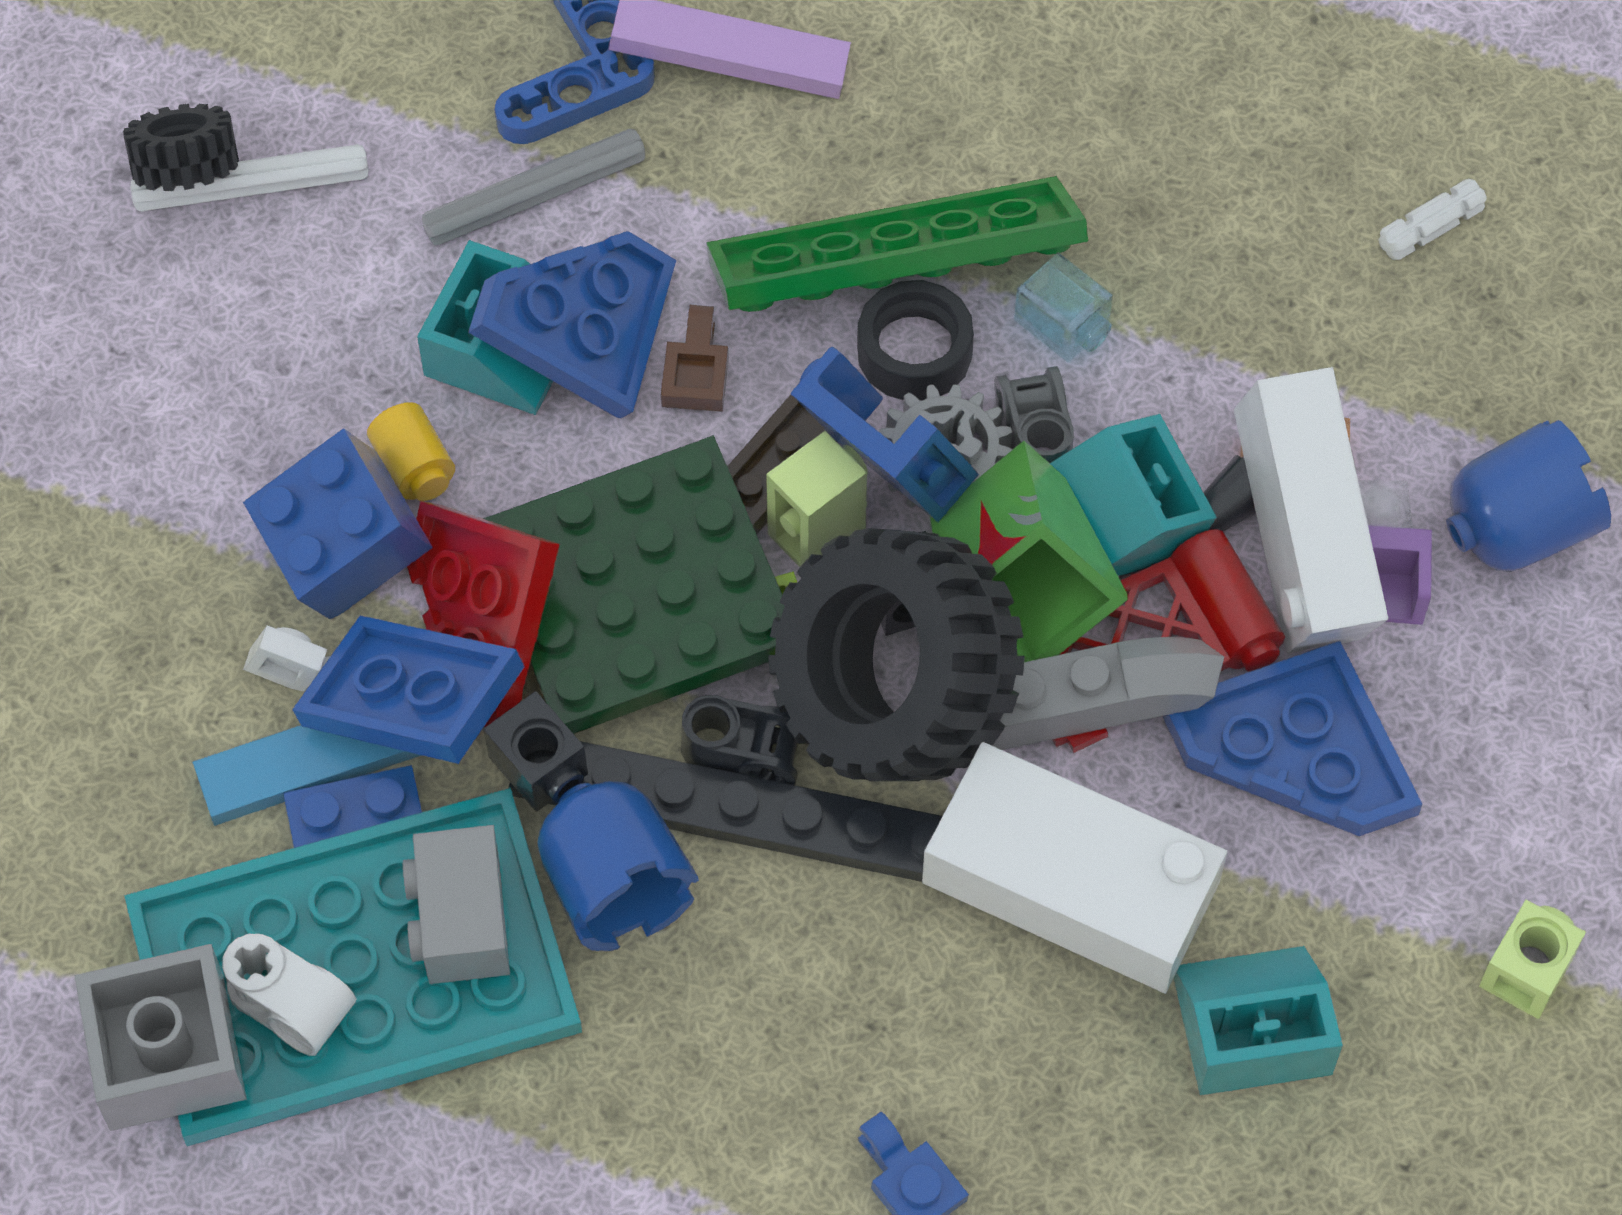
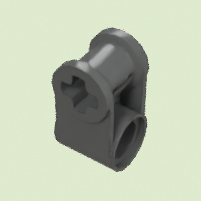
M1057 366L1046 368L1045 374L1014 380H1009L1006 375L995 377V399L997 407H1000L1002 410L1001 424L1012 429L1011 449L1025 441L1049 463L1073 449L1074 427L1067 408L1063 379ZM1039 447H1047V448H1050V449H1053V450H1051V451H1042V450H1039V449H1036V448H1039Z

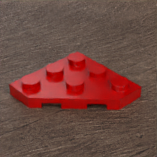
M420 501L416 520L433 548L408 565L407 569L412 584L422 585L429 610L422 615L426 630L516 649L524 664L523 670L484 727H486L522 700V692L534 644L538 637V629L560 544L443 505Z

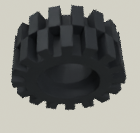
M199 103L195 108H190L189 104H180L176 110L164 107L158 109L159 114L154 115L147 112L140 115L141 120H132L128 123L129 128H124L123 130L132 180H135V184L139 187L146 185L148 190L155 191L160 186H163V191H174L176 186H183L184 190L194 189V184L199 182L206 186L214 183V177L223 179L230 175L229 170H236L238 167L239 157L231 116L228 111H223V108L219 106L209 109L208 104Z

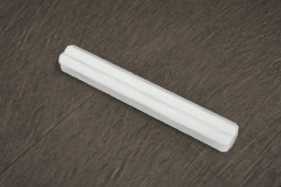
M356 144L237 162L238 167L236 170H229L230 175L223 179L214 177V183L206 186L201 182L195 183L194 189L184 190L183 186H176L174 191H163V186H160L153 191L146 189V185L139 187L135 184V180L132 179L130 188L133 204L136 210L142 212L362 180L368 177V163L364 147Z

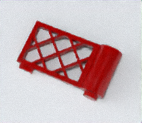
M1208 530L1197 534L1181 544L1171 557L1120 580L1127 593L1128 600L1125 606H1119L1108 615L1120 619L1111 644L1122 642L1129 622L1163 631L1161 637H1171L1174 634L1185 638L1202 640L1224 656L1221 671L1228 668L1237 670L1245 667L1247 672H1251L1272 664L1280 655L1279 647L1283 644L1285 635L1225 533L1221 530ZM1161 582L1165 583L1174 599L1168 618L1134 609L1139 593ZM1180 611L1187 623L1177 621ZM1080 637L1059 655L1071 653L1072 648L1085 650L1108 644ZM1104 728L1052 739L1056 747L1068 743L1073 753L1107 738L1108 731Z

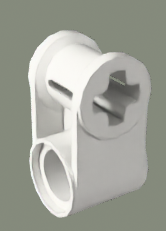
M247 934L238 937L227 947L223 955L222 968L228 982L227 990L232 1004L239 1011L249 1015L272 1030L285 1043L303 1054L315 1056L357 1000L350 988L335 975L322 967L310 964L275 942L271 937L263 934ZM263 970L268 971V975L265 977L261 975ZM246 973L251 975L248 980L244 979Z

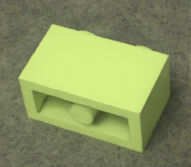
M824 431L766 474L768 535L799 567L811 554L822 555L821 548L832 539L840 535L850 536L855 530L866 529L868 470L861 456L849 445L841 447Z

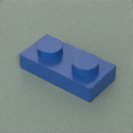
M412 765L283 793L294 848L422 813Z

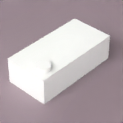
M1333 367L1257 380L1234 408V414L1279 622L1285 635L1284 644L1287 653L1320 648L1337 641L1347 643L1362 640L1386 622L1388 614Z
M982 742L924 851L922 883L1166 994L1220 883L1227 850Z

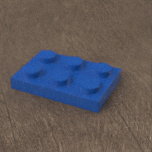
M360 615L292 710L302 727L459 764L523 670L524 664L517 650L513 648Z

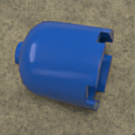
M1557 420L1551 424L1549 421L1539 423L1477 457L1457 472L1451 483L1450 506L1453 516L1446 519V524L1454 543L1460 551L1466 552L1471 549L1480 561L1495 570L1512 572L1530 566L1610 528L1611 510L1605 489L1602 487L1592 492L1588 480L1581 469L1582 466L1590 463L1591 459L1574 433L1562 421Z
M613 781L593 785L590 783L576 785L560 797L558 804L544 819L537 841L542 865L580 943L590 950H617L620 948L616 937L642 926L646 937L676 921L693 903L694 897L689 890V886L691 883L699 881L698 875L654 804L636 787L624 782Z

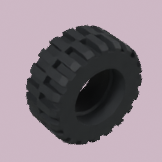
M868 528L855 530L850 536L840 535L825 543L821 548L822 555L811 554L798 569L797 573L801 577L799 582H790L779 601L785 606L781 618L775 617L773 619L770 637L776 638L775 655H769V673L777 675L779 689L774 690L773 694L779 711L788 712L791 718L786 723L789 731L798 744H809L806 751L817 763L823 767H832L838 775L853 780H938L951 776L956 768L969 767L980 744L985 742L993 745L1003 732L1005 725L1000 720L1004 713H1013L1019 696V692L1013 690L1016 675L1023 676L1025 656H1019L1017 653V639L1024 638L1019 617L1011 616L1008 607L1014 603V600L1005 582L992 581L993 577L997 574L994 566L983 555L972 554L968 544L955 538L940 537L936 533ZM900 600L914 621L918 634L920 656L913 687L902 705L894 712L882 697L876 683L873 668V650L875 638L882 620L890 608Z

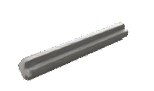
M627 129L429 210L422 215V223L426 235L433 245H441L640 163L645 159L644 144L635 129Z

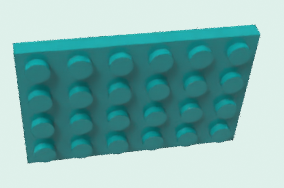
M511 788L124 895L140 960L212 944L224 977L247 1099L178 1115L182 1137L187 1147L582 1033L579 1014ZM494 825L499 852L510 975L429 984L424 961L412 962L409 947L408 921L420 920L418 899L407 900L403 876V860L415 859L413 834ZM247 934H263L271 937L275 942L310 964L322 967L335 975L354 993L357 999L355 1004L315 1056L303 1054L292 1048L272 1030L249 1015L239 1011L232 1004L227 990L228 982L222 966L223 955L227 947L238 937ZM263 970L261 975L265 977L268 975V971ZM246 973L244 979L248 980L251 975Z

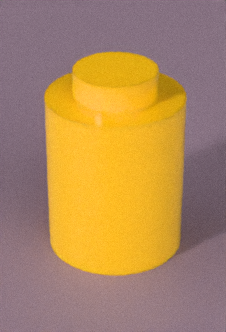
M413 402L397 404L380 413L370 423L367 429V437L404 499L429 501L446 491L455 473V464L419 404Z

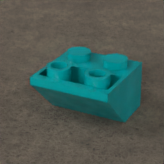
M469 240L418 333L417 340L424 376L536 415L553 381L468 333L484 281L498 272L513 267L520 268L529 265L530 263L526 259Z
M1161 414L1109 426L1050 463L1067 479L1118 576L1146 569L1171 557L1173 552L1185 541L1197 534L1208 531L1217 518Z
M1305 946L1187 963L1179 966L1174 976V982L1200 1095L1333 1075L1343 1044L1328 982Z

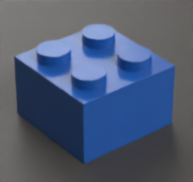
M344 428L243 501L297 600L328 619L344 613L433 548L378 453Z

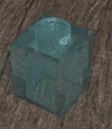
M1058 252L1017 288L1014 320L1069 363L1083 349L1087 352H1092L1107 338L1112 327L1109 321L1113 295Z

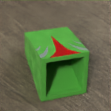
M1025 441L1021 442L976 479L939 522L930 517L932 533H936L940 537L955 538L968 544L972 554L983 555L994 566L997 574L993 577L992 581L1005 582L1014 600V603L1008 607L1011 616L1019 617L1024 638L1017 639V653L1019 656H1025L1024 662L1059 655L1128 600L1127 593L1067 479Z

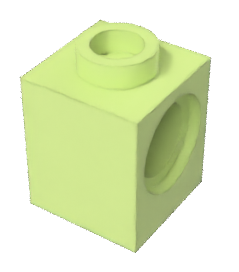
M1525 899L1490 960L1479 987L1540 1019L1575 957L1586 931L1574 926L1573 921L1562 911L1550 906L1539 907ZM1520 948H1537L1546 954L1549 962H1532L1523 955Z

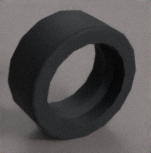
M925 280L899 281L882 288L865 303L857 326L858 362L868 382L882 393L904 400V395L910 393L919 401H923L926 399L927 386L934 385L939 395L942 396L949 393L953 385H958L966 377L973 355L974 332L972 315L959 296L945 286ZM905 317H922L936 321L947 329L951 335V346L949 351L941 358L929 363L909 364L895 360L880 348L879 336L882 329L891 322Z

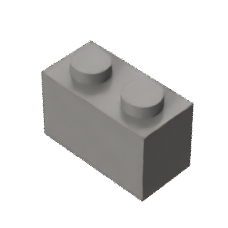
M494 825L413 834L415 859L403 860L407 900L418 899L420 920L408 921V937L412 962L424 961L429 984L510 975L499 852Z

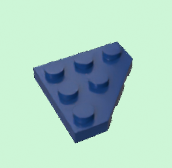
M626 231L585 247L582 245L545 257L538 262L520 268L513 267L498 272L484 281L468 333L616 418H623L634 411L676 259L633 233Z
M1341 641L1219 682L1214 698L1198 709L1162 716L1186 768L1354 835L1362 836L1416 817L1421 811L1423 804Z

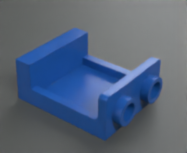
M830 347L821 358L814 360L807 366L801 375L799 384L790 393L835 440L842 445L852 447L867 466L937 522L942 519L979 475L948 439L920 414L895 444L868 424L866 420L882 402L883 397L851 362L834 347Z

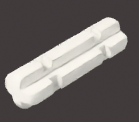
M1466 179L1450 188L1451 195L1446 192L1406 214L1407 221L1397 219L1382 228L1380 232L1381 237L1378 240L1381 248L1386 251L1392 260L1402 259L1415 251L1414 244L1418 243L1420 246H1424L1459 225L1460 221L1458 218L1463 217L1465 220H1468L1483 211L1485 207L1484 202L1487 200L1484 190L1473 179Z

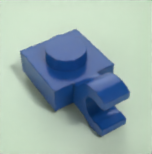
M882 1111L860 1126L859 1130L862 1132V1135L858 1137V1141L883 1171L881 1175L872 1180L871 1189L892 1215H949L967 1202L969 1194L927 1141L910 1153L899 1132Z

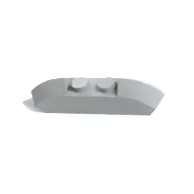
M1153 637L1128 640L1024 662L1023 676L1016 675L1013 690L1019 692V696L1013 713L1003 714L1000 721L1005 725V728L991 746L1005 750L1198 709L1215 696L1224 656L1202 640L1183 637Z

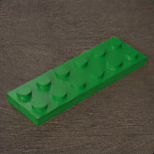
M1053 176L706 242L710 267L728 309L756 312L771 307L775 301L796 297L803 300H819L830 296L834 290L854 286L876 289L889 285L895 278L916 274L922 277H939L951 272L953 267L974 263L983 266H996L1010 261L1012 256L1031 252L1045 255L1059 254L1067 251L1073 244L1088 242V231L1085 216L1058 177Z

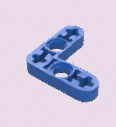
M553 0L554 5L586 57L514 86L499 96L496 100L494 111L498 132L505 140L515 144H528L638 99L650 91L654 85L655 78L653 59L622 53L627 66L631 70L638 69V75L629 77L625 72H618L616 54L619 52L609 50L611 37L599 39L590 36L586 32L591 25L597 22L604 21L614 24L619 0H588L589 4L584 7L582 0ZM573 85L583 86L591 92L589 98L580 103H568L562 100L559 95L562 90ZM542 97H549L553 112H548L547 103H542ZM516 109H522L525 114H531L532 119L522 122L518 116L513 117L512 112Z

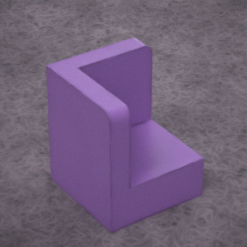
M1368 525L1388 614L1386 622L1423 625L1431 600L1432 530Z

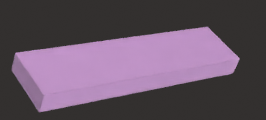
M620 0L609 50L839 99L851 42L657 0Z

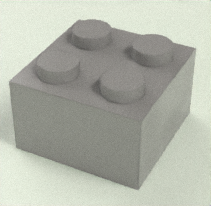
M212 944L74 975L95 1099L110 1131L247 1099L224 977Z

